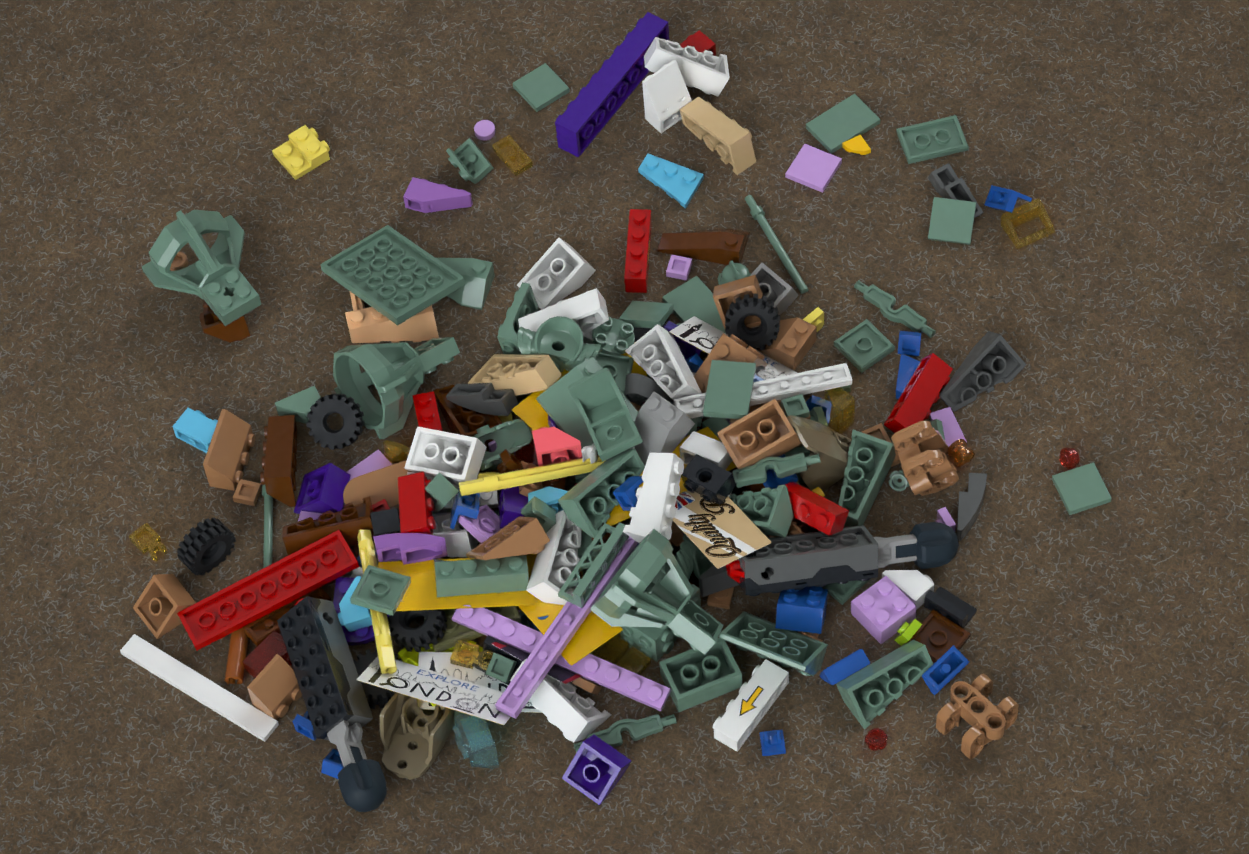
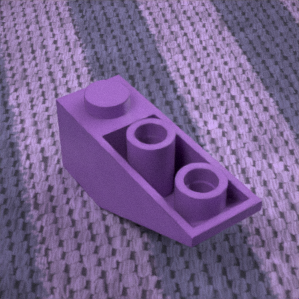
M414 177L403 196L405 208L423 213L466 208L473 205L471 193L466 190L455 189L445 184H436L426 179Z

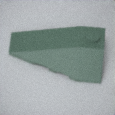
M436 258L465 279L466 285L447 296L461 306L482 310L495 277L493 262L475 258Z

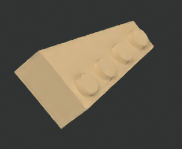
M494 354L471 378L468 384L492 383L495 390L513 389L515 396L547 390L562 374L549 355Z

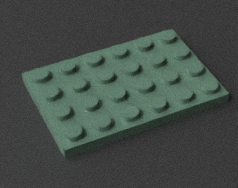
M389 225L320 264L324 273L396 325L405 322L407 319L466 285L463 276Z

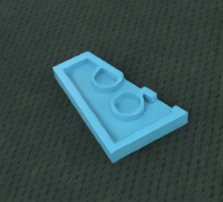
M651 154L646 155L638 168L641 175L655 186H659L668 196L677 200L685 209L704 179V174Z

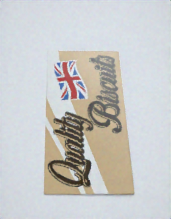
M688 490L677 496L675 504L676 514L673 518L674 523L717 569L772 543L728 496L721 505L713 501L710 503L697 492L691 493Z

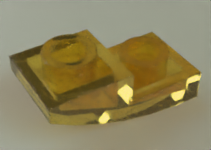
M388 440L383 442V454L391 463L407 461L410 452L409 447Z

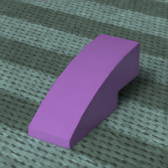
M393 533L373 536L379 562L402 560L403 565L448 556L444 537L421 533Z

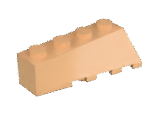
M432 305L399 325H396L373 307L345 312L352 343H380V341H391V343H400V341L422 342L429 341L432 338H439Z

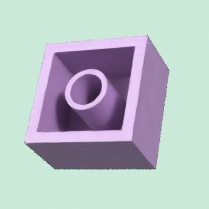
M885 576L851 601V614L882 644L896 634L898 628L905 621L909 623L916 619V605Z

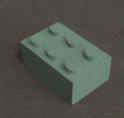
M721 638L717 639L705 655L702 652L691 649L659 662L660 675L666 687L671 689L670 696L678 712L739 689L742 686V673L726 641Z

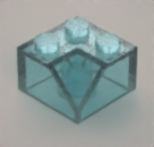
M465 713L454 716L456 725L452 726L457 747L461 750L464 760L468 758L471 767L490 769L500 767L496 746L486 720Z

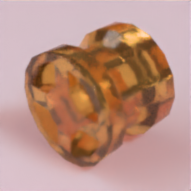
M958 439L953 442L946 452L950 457L954 458V463L957 467L970 462L975 456L974 451L967 447L964 439Z

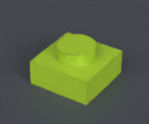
M917 619L909 623L905 621L898 628L897 632L899 635L895 638V641L901 646L912 638L922 624Z

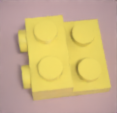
M306 125L289 134V141L272 150L273 155L295 180L330 160L328 144L324 140L320 142L315 129H308Z

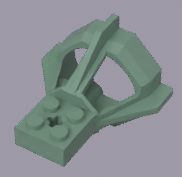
M195 209L185 215L181 210L176 213L177 220L164 227L150 249L149 256L151 261L142 266L144 274L155 287L199 296L205 300L224 326L260 306L259 294L239 271L245 232L233 216L229 215L223 218L216 211ZM217 232L218 237L210 249L201 235ZM189 243L199 260L186 268L170 271L172 261L177 253Z
M454 337L432 338L414 349L407 342L348 345L334 353L333 377L338 386L334 390L337 394H345L348 398L352 397L354 402L361 406L359 408L360 411L364 413V416H362V419L365 420L364 426L367 429H375L378 438L385 439L403 429L413 404L412 395H416L420 385L424 383L425 374L435 371L437 369L436 366L441 363L447 364L453 361V356L459 354L460 351ZM359 364H360V365L364 368V370H365V371L362 372V373H361ZM375 385L382 405L372 395L368 386Z
M653 529L623 563L592 605L591 611L611 627H658L664 630L668 626L674 635L684 638L695 651L702 652L705 655L717 641L724 625L690 599L694 588L672 554L673 548L669 540ZM666 561L671 568L667 574L662 568ZM652 581L654 585L651 587L648 593L645 592L644 590L649 586V584ZM631 606H634V607H637L638 609H637V610H633V609H630V607H631Z

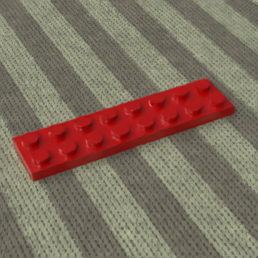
M337 530L187 607L177 614L196 651L360 566L340 530Z

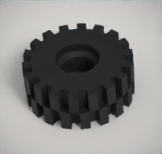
M745 294L744 299H741V297L736 298V303L732 302L726 312V335L729 334L728 337L731 334L735 335L755 350L758 347L761 351L764 350L766 344L770 347L773 344V339L776 340L779 332L780 315H778V308H774V303L771 300L767 302V297L765 296L759 299L758 294H754L753 298H749V294ZM754 315L760 318L761 324L757 328H749L745 326L744 319L747 316Z
M335 393L318 399L311 406V411L307 414L309 422H306V424L310 428L309 435H313L314 441L320 443L321 447H328L331 450L342 449L351 445L363 431L362 426H364L365 420L362 419V416H364L363 411L361 412L359 409L361 406L358 403L356 404L352 397L348 398L345 394ZM332 413H337L343 418V426L339 430H332L327 424V418Z
M208 518L204 520V523H197L196 528L192 527L189 534H185L183 537L185 540L179 544L181 548L177 549V556L195 575H205V572H211L212 568L217 567L220 562L226 560L225 557L232 552L230 549L235 546L233 542L236 541V538L218 518H211V520Z
M443 609L396 611L393 616L389 615L390 617H387L390 634L393 639L398 643L399 647L402 649L405 647L410 652H412L413 648L416 652H421L422 647L425 650L430 649L429 645L431 643L434 645L438 644L437 638L442 639L444 636L442 630L447 629L445 623L447 622V617ZM425 617V622L420 627H409L413 619Z
M375 648L373 653H371L370 649L366 650L365 656L361 653L357 655L358 661L353 659L358 676L377 658V648ZM394 653L395 659L398 660L397 654ZM361 682L369 707L375 709V705H379L380 709L384 708V704L388 703L392 696L397 693Z

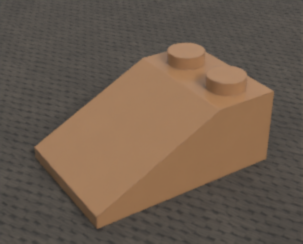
M776 399L771 400L717 432L738 470L754 465L759 460L767 457L781 456L802 444Z
M519 516L466 555L472 559L489 560L537 554L545 549L544 545L550 539L537 518Z

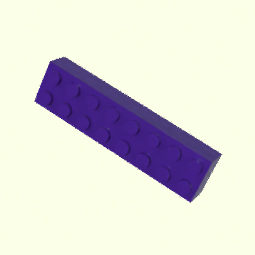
M649 12L638 20L636 27L627 33L625 40L615 48L611 57L603 62L601 69L592 75L586 87H582L579 95L574 101L569 103L566 111L557 117L555 126L559 148L580 157L650 72L645 68L644 55L655 37L669 40L667 21Z

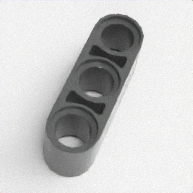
M637 373L626 375L624 395L630 402L642 407L655 391L674 405L673 399L667 395L655 380Z

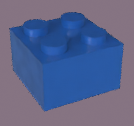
M811 586L805 587L802 590L789 589L780 592L775 628L821 634L826 616L828 589Z

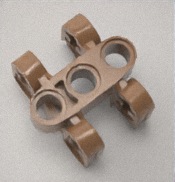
M929 421L917 422L892 435L891 439L902 464L903 473L914 495L920 494L924 496L936 493L958 482L957 469L945 455L948 451V445L939 431L935 430L934 427L932 428Z
M984 673L979 675L971 685L965 681L955 682L951 686L950 702L941 708L936 718V729L943 735H946L955 726L959 727L961 718L972 726L964 734L961 744L962 753L970 760L974 759L982 751L984 745L992 740L1002 738L1005 730L1015 722L1018 716L1019 704L1010 696L1004 698L997 706H994L987 699L992 694L993 681ZM957 694H963V695H965V697L960 698V697H957L956 695H957ZM978 709H980V710L983 711V712H981V713H976V712H974V711H977Z

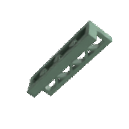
M619 522L616 528L606 523L603 524L558 592V597L583 608L629 538L623 532L624 524ZM605 533H611L607 542L603 543L602 538ZM600 551L595 560L592 561L591 554ZM589 568L583 578L580 579V571ZM577 586L572 593L573 596L566 593L570 587Z

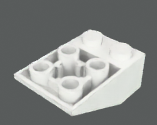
M676 60L663 65L660 70L647 76L642 81L645 119L660 133H663L680 121L682 118L679 109L692 101Z

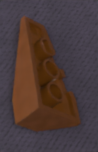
M455 385L433 390L451 433L472 437L478 434L476 429L486 425L492 428L502 424V421L496 415L472 411L447 400L446 395ZM488 439L484 442V445L486 446V451L489 449L488 443L493 441L492 439Z

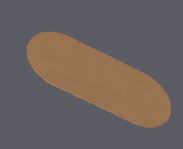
M406 461L360 475L350 480L343 493L345 505L352 503L353 506L363 503L362 499L369 496L372 505L383 499H386L389 507L399 504L398 477L407 475V472H412L404 468Z

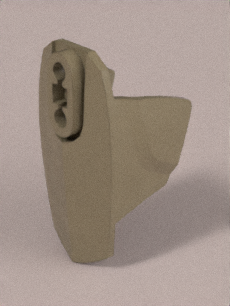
M789 415L787 419L792 424L791 426L802 443L797 447L804 446L810 450L809 456L819 453L821 463L808 465V470L801 472L800 476L811 491L819 487L824 492L844 477L851 439L814 420Z
M395 693L380 713V737L384 745L382 763L387 772H392L399 778H407L409 780L421 777L442 750L454 725V711L456 710L446 707L444 710H441L439 705L435 706V710L420 709L418 707V699ZM405 762H406V763H407V767L404 768V769H400L402 766L405 765Z

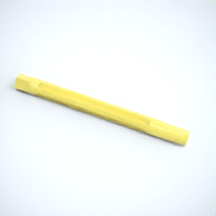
M597 455L598 460L592 464L590 458L586 459L585 462H583L582 458L486 476L480 479L459 482V491L461 496L589 473L594 471L603 462L599 455Z
M359 530L357 536L363 574L368 565L378 568L371 530ZM370 609L381 673L393 674L396 672L397 667L387 614Z

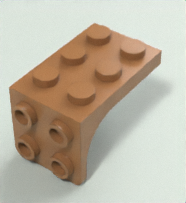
M723 333L694 375V378L701 392L705 393L712 360L756 363V368L761 365L766 367L768 363L763 361L764 355L748 346L741 339L733 334L728 337Z

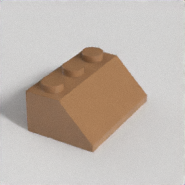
M222 409L203 466L210 487L235 491L239 480L243 479L242 469L244 465L248 464V451L255 444V434H253L250 424L225 409Z

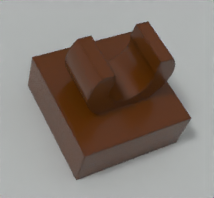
M507 449L499 454L503 461L497 466V469L500 471L499 474L524 469L521 462Z

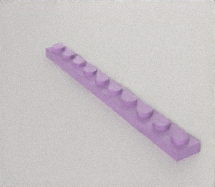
M629 536L583 608L568 601L496 702V710L515 719L518 717L591 612L592 605L638 544L637 541Z
M483 607L456 609L452 617V621L486 636L489 635L531 654L543 637L541 632ZM588 654L572 666L562 655L554 663L559 667L583 676L587 680L659 711H662L671 692V689L592 654Z

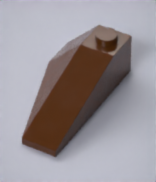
M728 228L663 233L657 252L729 265L731 260L734 263H741L750 232Z
M204 301L203 313H200L199 317L203 333L229 343L241 341L251 336L245 315L224 326Z

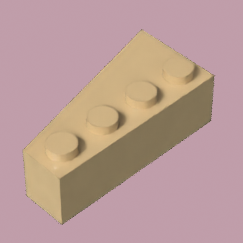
M697 97L679 109L683 124L700 140L703 139L712 152L717 150L721 160L725 164L730 163L733 166V172L736 175L756 163L750 131L742 128L734 119L728 118L721 110L718 111L710 102Z

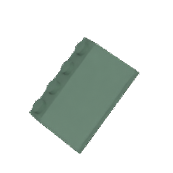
M594 357L574 367L536 398L561 431L580 440L581 449L585 446H591L593 440L568 387L603 369ZM623 394L635 422L638 411Z
M742 612L719 635V638L736 645V648L740 650L751 651L760 658L771 659L778 662L780 666L794 668L806 676H814L821 669L828 644L792 630L776 629L775 623L747 612Z

